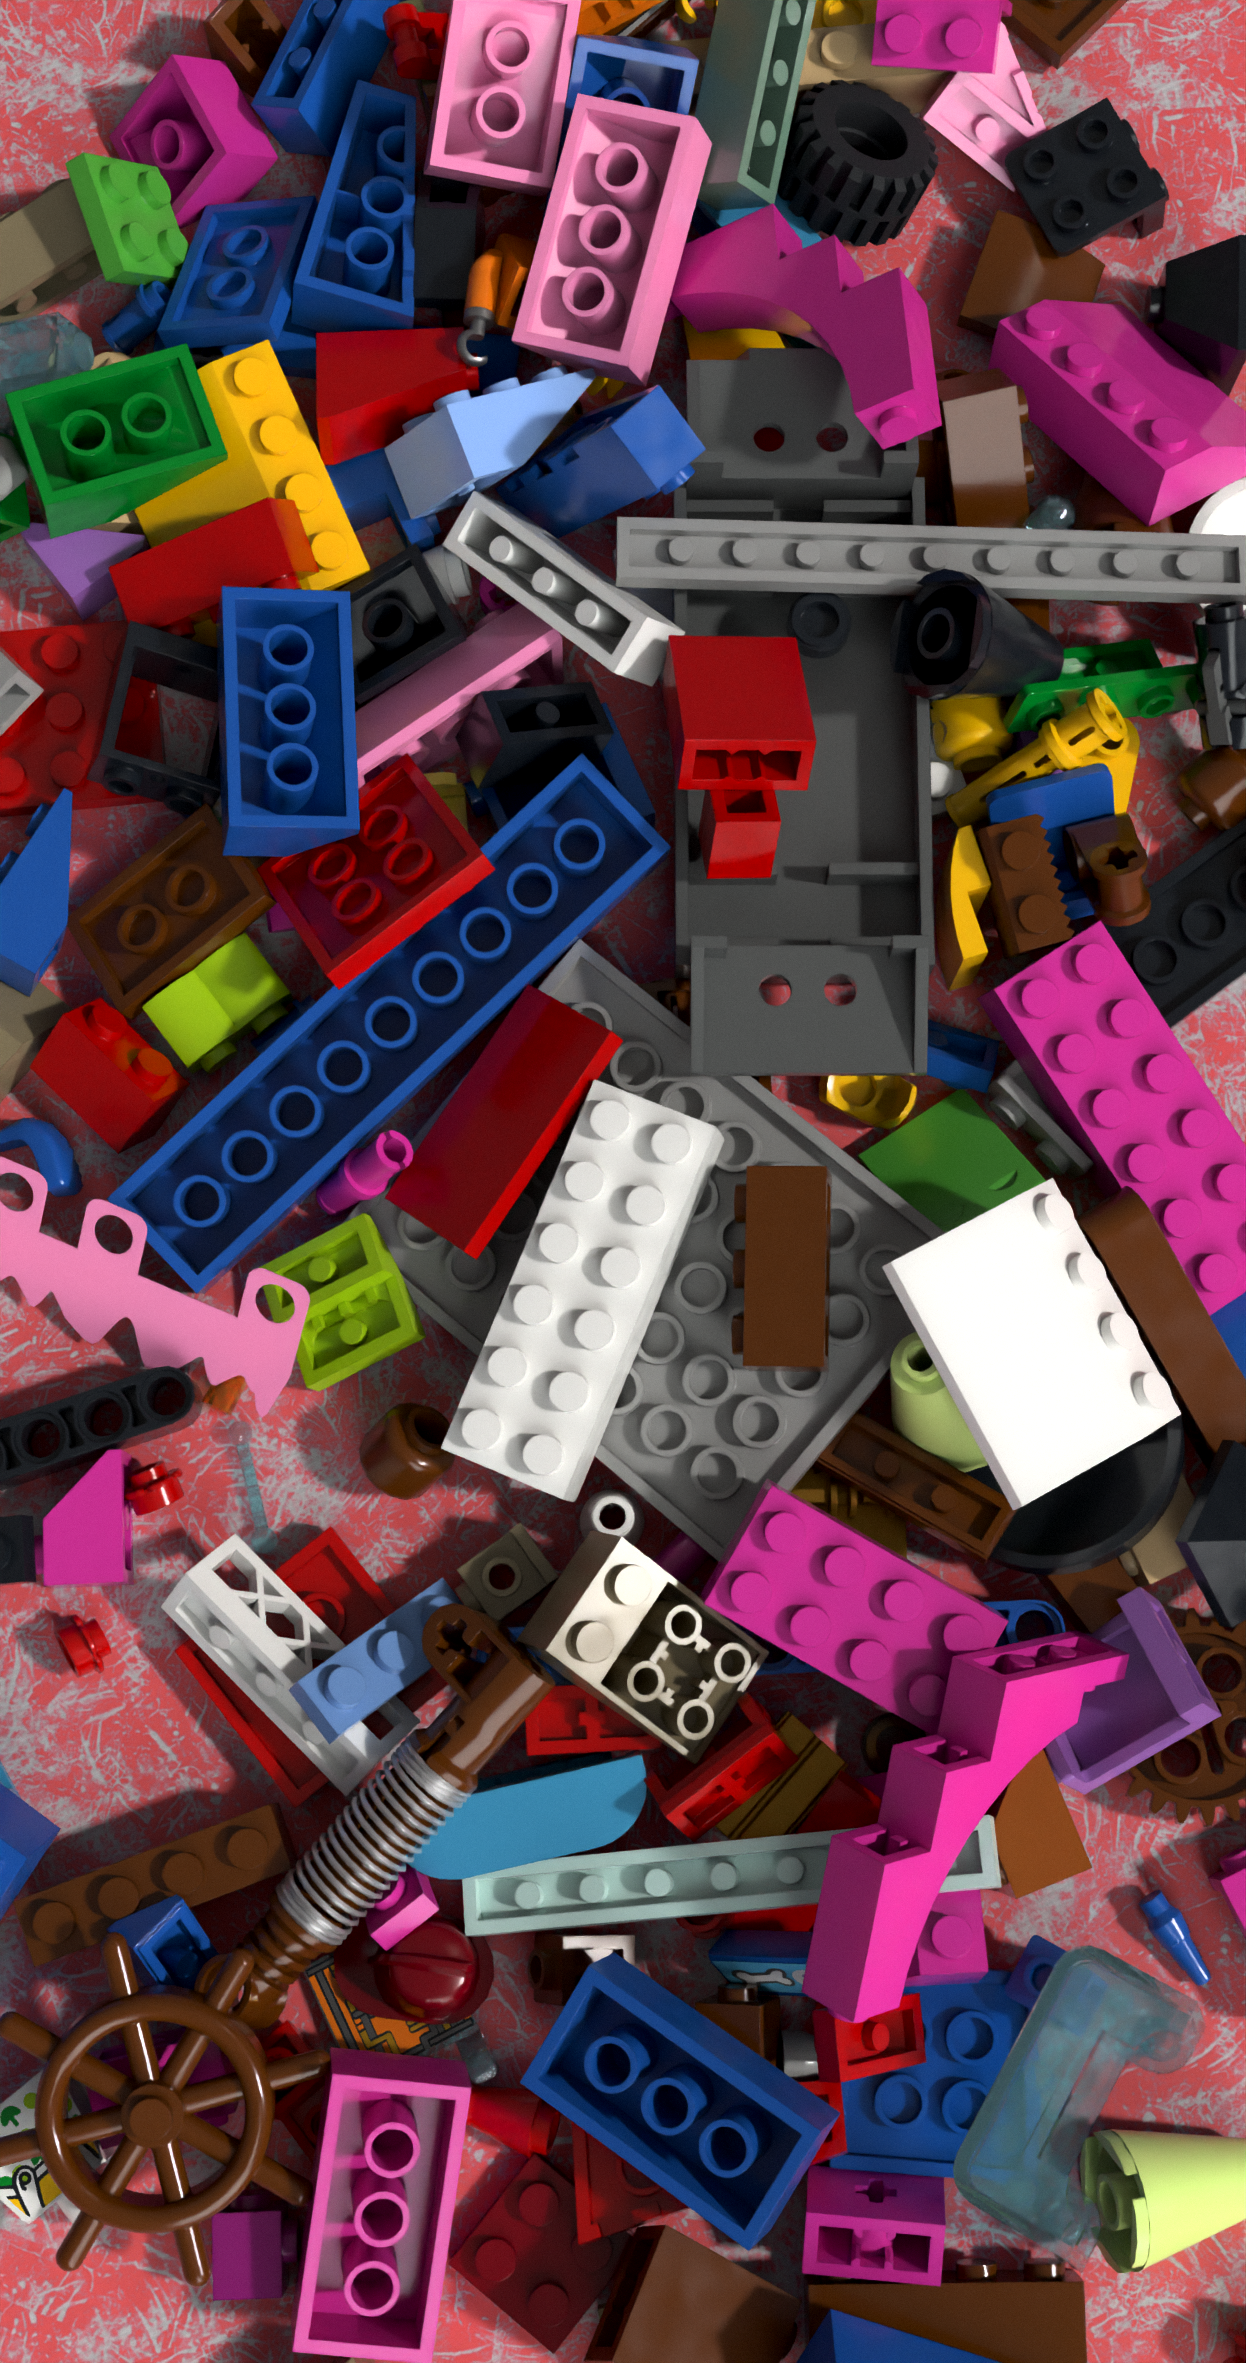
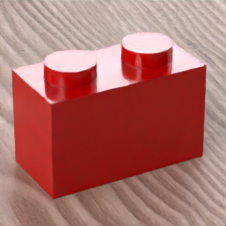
M102 998L62 1014L29 1066L118 1154L153 1137L190 1085L172 1067L171 1062L165 1055L154 1050L127 1023L125 1017L118 1010L110 1007Z

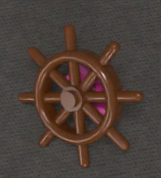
M111 1932L106 1934L100 1942V1952L111 1996L99 2001L81 2014L64 2032L62 2037L57 2036L17 2012L10 2011L0 2016V2036L46 2063L38 2083L35 2098V2128L0 2137V2167L42 2156L49 2175L70 2202L81 2210L56 2253L57 2265L62 2270L70 2272L81 2266L104 2225L134 2233L156 2234L173 2232L184 2278L189 2285L200 2287L209 2281L212 2272L200 2223L226 2208L241 2194L250 2181L294 2206H304L312 2200V2183L305 2177L266 2156L265 2152L269 2144L275 2118V2090L325 2076L330 2070L331 2058L324 2050L315 2049L272 2062L268 2061L266 2053L254 2032L241 2017L237 2016L230 2009L254 1967V1957L249 1950L237 1948L231 1951L206 1994L175 1985H147L139 1987L126 1938L118 1932ZM148 2021L171 2022L183 2025V2027L151 2035ZM120 2028L124 2043L93 2051L90 2054L87 2053L96 2042ZM73 2078L86 2086L92 2112L68 2118V2092L71 2079ZM244 2099V2127L241 2138L238 2140L218 2127L229 2121L228 2114L235 2113L239 2100ZM178 2139L223 2165L213 2175L190 2187ZM100 2140L102 2150L114 2146L118 2147L100 2175L84 2158L78 2145ZM149 2148H151L163 2194H144L125 2189Z

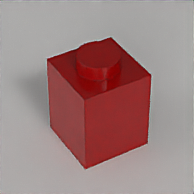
M705 790L698 835L707 879L771 878L781 826L775 790Z

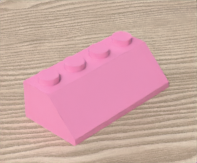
M577 94L511 341L514 344L581 371L593 368L596 376L646 387L712 147L711 140L696 117Z
M521 603L516 604L506 612L503 609H497L487 614L476 624L473 630L474 633L467 637L466 641L424 665L406 679L399 680L373 696V701L355 712L358 790L406 753H408L423 774L431 772L458 754L461 750L455 736L480 692L562 684L564 682L562 636L559 632Z

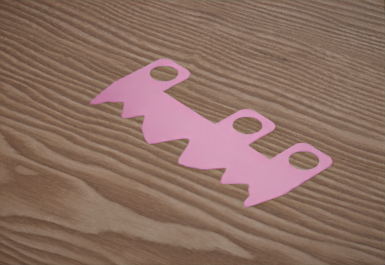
M0 1156V1176L5 1173L19 1174L28 1181L33 1190L32 1205L24 1211L11 1210L0 1200V1280L8 1276L15 1277L28 1304L33 1307L39 1304L50 1291L53 1292L65 1319L82 1338L91 1344L99 1342L119 1320L128 1317L134 1326L141 1359L146 1368L153 1369L164 1366L180 1368L198 1357H203L206 1375L210 1384L216 1386L237 1375H241L245 1378L249 1389L255 1393V1406L260 1417L262 1418L269 1412L291 1376L310 1303L309 1293L303 1285L267 1269L255 1268L248 1274L238 1317L138 1275L147 1236V1225L143 1218L136 1213L103 1199L91 1200L86 1207L78 1248L39 1232L48 1191L45 1178L33 1169ZM105 1215H114L127 1223L133 1236L132 1245L128 1251L116 1254L107 1251L99 1244L95 1236V1224L99 1218ZM268 1284L278 1285L291 1295L295 1310L293 1316L288 1321L283 1323L272 1322L259 1312L256 1306V1294L262 1286Z

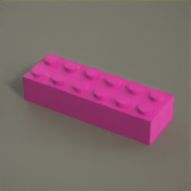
M1100 920L1072 936L1070 940L1055 947L977 999L1061 1130L1093 1161L1094 1165L1088 1172L1104 1197L1107 1198L1124 1186H1129L1146 1203L1210 1316L1246 1292V1146Z

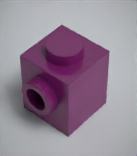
M265 2189L243 2190L226 2208L212 2216L213 2301L283 2297L289 2286V2263L299 2262L301 2249L299 2219H288L287 2201H271V2192Z

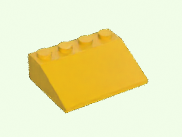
M269 339L199 368L197 372L228 453V459L133 510L150 549L264 498L271 497L295 501L317 563L319 573L300 580L302 590L338 591L371 570ZM212 619L193 626L196 635L191 640L217 648L216 624H213Z

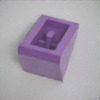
M31 522L30 528L21 532L32 558L82 621H85L118 597L108 567L150 549L145 535L84 529L50 539L46 524Z

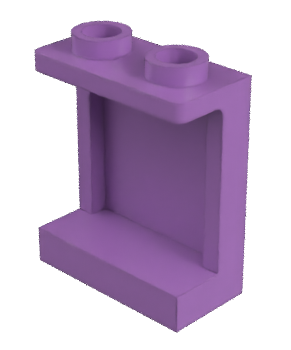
M1140 1586L1117 1599L1123 1611L1121 1614L1109 1620L1094 1633H1087V1635L1130 1654L1125 1678L1097 1685L1095 1690L1084 1692L1078 1723L1043 1748L1057 1784L1063 1782L1084 1795L1222 1716L1162 1604Z

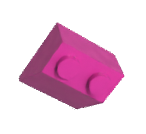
M172 54L109 136L121 160L159 168L160 174L170 188V203L179 229L199 221L206 205L236 203L246 198L278 159L276 152L227 64L221 60Z

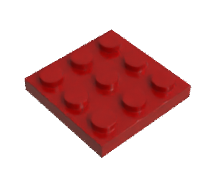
M127 620L0 632V646L44 689L39 697L0 736V817L34 814L43 802L52 807L64 788L73 792L72 810L160 802L140 795H117L106 790L101 783L86 779L116 650L128 627ZM131 676L114 749L166 765L160 685Z
M408 753L404 754L358 790L359 834L288 857H271L257 868L258 873L325 975L339 990L359 974L368 970L372 964L411 934L421 929L424 924L496 870Z
M331 1526L274 1571L346 1646L397 1610ZM265 1612L266 1625L278 1637L295 1639L294 1625L283 1614ZM191 1638L174 1650L294 1808H298L330 1782L329 1778ZM312 1659L313 1669L326 1660ZM432 1668L396 1696L414 1714L449 1686V1684L435 1668ZM378 1710L361 1721L379 1740H382L394 1728Z

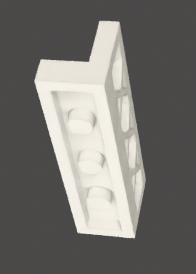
M236 1533L187 1571L161 1606L346 1797L420 1722L411 1710L395 1696L377 1709L394 1726L382 1740H379L362 1722H359L329 1745L289 1692V1689L299 1679L313 1670L312 1659L327 1660L346 1647V1645ZM229 1559L248 1578L249 1592L231 1589L214 1571ZM265 1612L283 1614L294 1625L295 1639L278 1637L266 1625Z

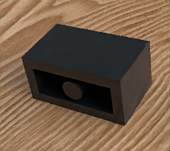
M590 681L482 691L455 738L476 788L483 789L552 781L581 753L594 765L613 736L614 731Z

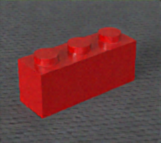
M271 497L264 498L108 567L128 624L131 620L186 639L196 635L194 625L208 619H212L213 624H216L222 586L302 589L300 580L319 573L295 501Z

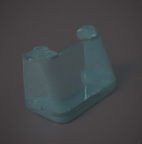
M1089 1945L1077 1946L1065 1952L1055 1964L957 2152L953 2173L954 2182L960 2194L979 2210L1082 2273L1098 2243L1101 2232V2220L1094 2202L1082 2191L1069 2184L1071 2179L1068 2175L1082 2149L1084 2140L1088 2138L1127 2060L1155 2074H1170L1182 2068L1191 2058L1206 2028L1198 2001L1103 1949Z

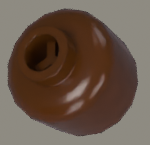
M1220 745L1215 750L1203 749L1177 775L1176 784L1184 798L1176 806L1200 831H1204L1211 824L1219 831L1225 832L1246 818V749L1233 750L1232 745Z
M412 1402L394 1406L365 1434L359 1448L360 1463L367 1478L377 1489L390 1497L409 1500L422 1496L454 1463L456 1455L441 1449L450 1427L448 1420L442 1413L432 1407Z

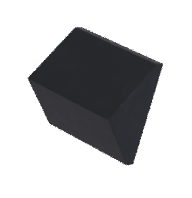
M416 543L338 590L350 591L355 701L359 705L466 641V623Z

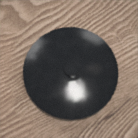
M1154 1362L1158 1372L1166 1380L1165 1376L1163 1375L1157 1364ZM1171 1390L1172 1397H1173V1399H1174L1176 1405L1178 1406L1177 1401H1176V1399H1175V1397H1174V1395H1173V1392H1172V1390ZM1181 1414L1143 1439L1018 1508L988 1560L1003 1567L1028 1574L1064 1575L1098 1567L1130 1550L1155 1527L1164 1515L1179 1484L1185 1453L1184 1428ZM989 1465L965 1472L967 1475L1004 1495Z

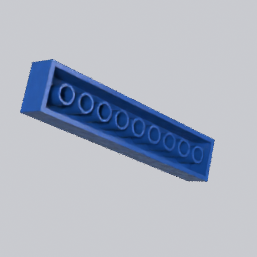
M583 753L480 848L496 870L339 990L334 985L107 1198L110 1203L136 1213L143 1218L147 1225L146 1241L196 1294H205L320 1184L339 1168L340 1162L348 1153L356 1148H360L508 1009L520 997L528 984L532 986L574 946L579 938L582 939L667 859L671 846Z

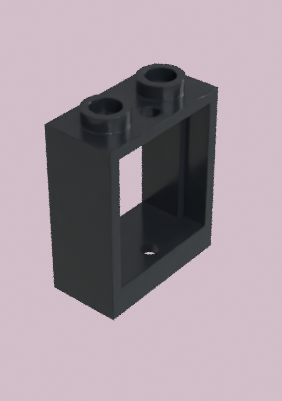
M130 620L116 650L86 777L87 780L101 783L106 790L117 795H140L163 802L168 809L179 814L192 815L205 803L214 807L221 795L217 648ZM131 676L216 703L201 776L114 749Z

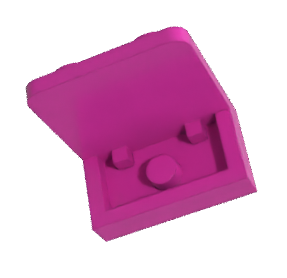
M877 0L871 65L876 67L995 75L1001 17H1011L1013 4L1009 0Z

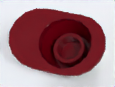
M434 1913L393 1947L385 1951L370 1936L365 1918L359 1917L358 1926H352L351 1934H348L347 1938L342 1941V1944L337 1946L334 1954L335 1979L343 1996L359 2011L379 2018L438 2025L454 2024L475 2013L488 1997L494 1979L493 1954L485 1937L466 1936L464 1920Z

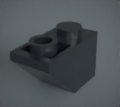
M422 171L415 207L414 307L435 308L441 311L464 309L469 271L475 260L483 253L486 237L483 185L426 175Z

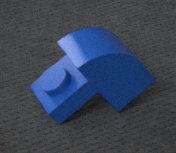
M387 446L335 465H325L354 532L390 517L405 549L415 543L422 553L435 547L434 536L441 533L436 514L411 520L384 450Z

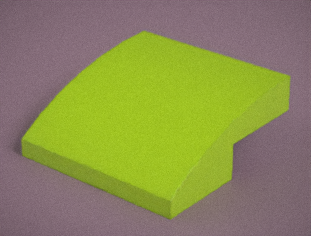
M366 1213L348 1220L259 1267L303 1285L309 1293L310 1303L296 1353L306 1388L320 1392L426 1338L420 1317L397 1264L372 1218ZM268 1284L262 1286L273 1321L276 1323L288 1321L293 1316L295 1310L291 1295L278 1285Z

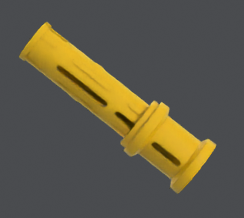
M1098 688L1086 694V703L1060 720L1051 718L1044 722L1042 728L1038 731L1039 738L1003 762L995 765L991 770L957 793L946 797L945 806L952 820L959 828L969 825L973 828L976 823L987 817L986 798L992 791L1051 775L1058 769L1066 772L1079 768L1083 765V757L1110 739L1118 742L1127 736L1128 730L1121 713L1109 696Z

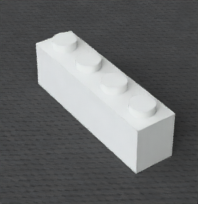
M477 491L472 492L442 544L615 674L653 686L665 665L668 636L685 634V631L624 587H615L616 581L520 511Z

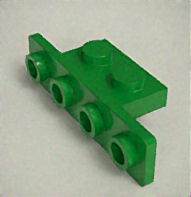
M1150 639L1063 649L1064 664L1059 679L1025 685L1018 692L1003 719V723L1008 733L1030 730L1038 733L1042 728V724L1051 718L1060 720L1086 703V694L1096 688L1109 696L1123 718L1137 716L1154 718L1167 712L1190 709L1197 711L1196 663L1163 667Z

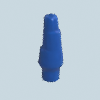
M1161 1890L1151 1892L1141 1899L1138 1904L1148 1918L1149 1931L1196 1985L1206 1984L1210 1980L1211 1974L1190 1936V1929L1181 1911L1169 1904Z

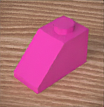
M122 1449L107 1450L43 1518V1535H35L34 1544L36 1575L44 1574V1586L59 1589L134 1585L132 1505L130 1500H124V1490L131 1486L127 1475L132 1473V1458L130 1454Z

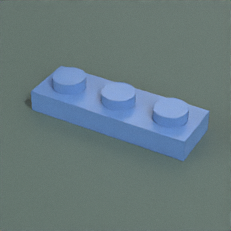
M443 1577L299 1679L289 1689V1692L329 1745L434 1668L427 1660L422 1648L421 1638L424 1626L431 1614L440 1607L452 1603L464 1605Z

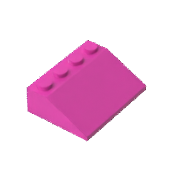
M1045 299L998 322L988 370L1000 368L1016 385H1021L1027 399L1028 418L1148 527L1246 476V412L1123 305Z

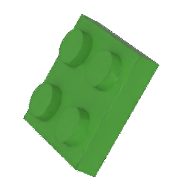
M84 152L65 163L106 282L139 286L140 284L149 285L156 280L167 286L169 290H173L190 247L186 238L180 232L170 203V188L160 174L159 168Z

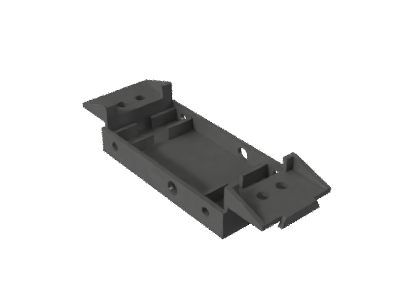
M749 348L736 360H686V422L706 450L690 462L695 473L673 491L672 518L926 526L925 477H916L919 465L918 436L883 450L854 414L850 388L841 364L823 348ZM766 427L776 429L783 436V445L771 452L759 449L753 439L758 430ZM825 428L839 429L846 437L847 443L839 451H826L817 442L816 437L818 433ZM672 589V623L685 631L684 636L788 637L786 625L790 608L800 596L808 592ZM833 593L845 602L851 614V628L847 642L839 652L827 658H809L799 653L817 741L807 791L775 790L781 826L771 878H706L698 835L705 790L677 789L673 763L674 978L690 979V1076H926L928 989L929 976L935 965L930 710L928 699L910 694L903 687L908 685L902 674L894 672L890 662V633L896 611L903 599L912 602L915 595ZM761 983H787L790 987L791 995L784 1004L778 1006L769 1005L760 997L759 986ZM826 983H852L856 991L854 1000L843 1006L832 1004L824 993Z

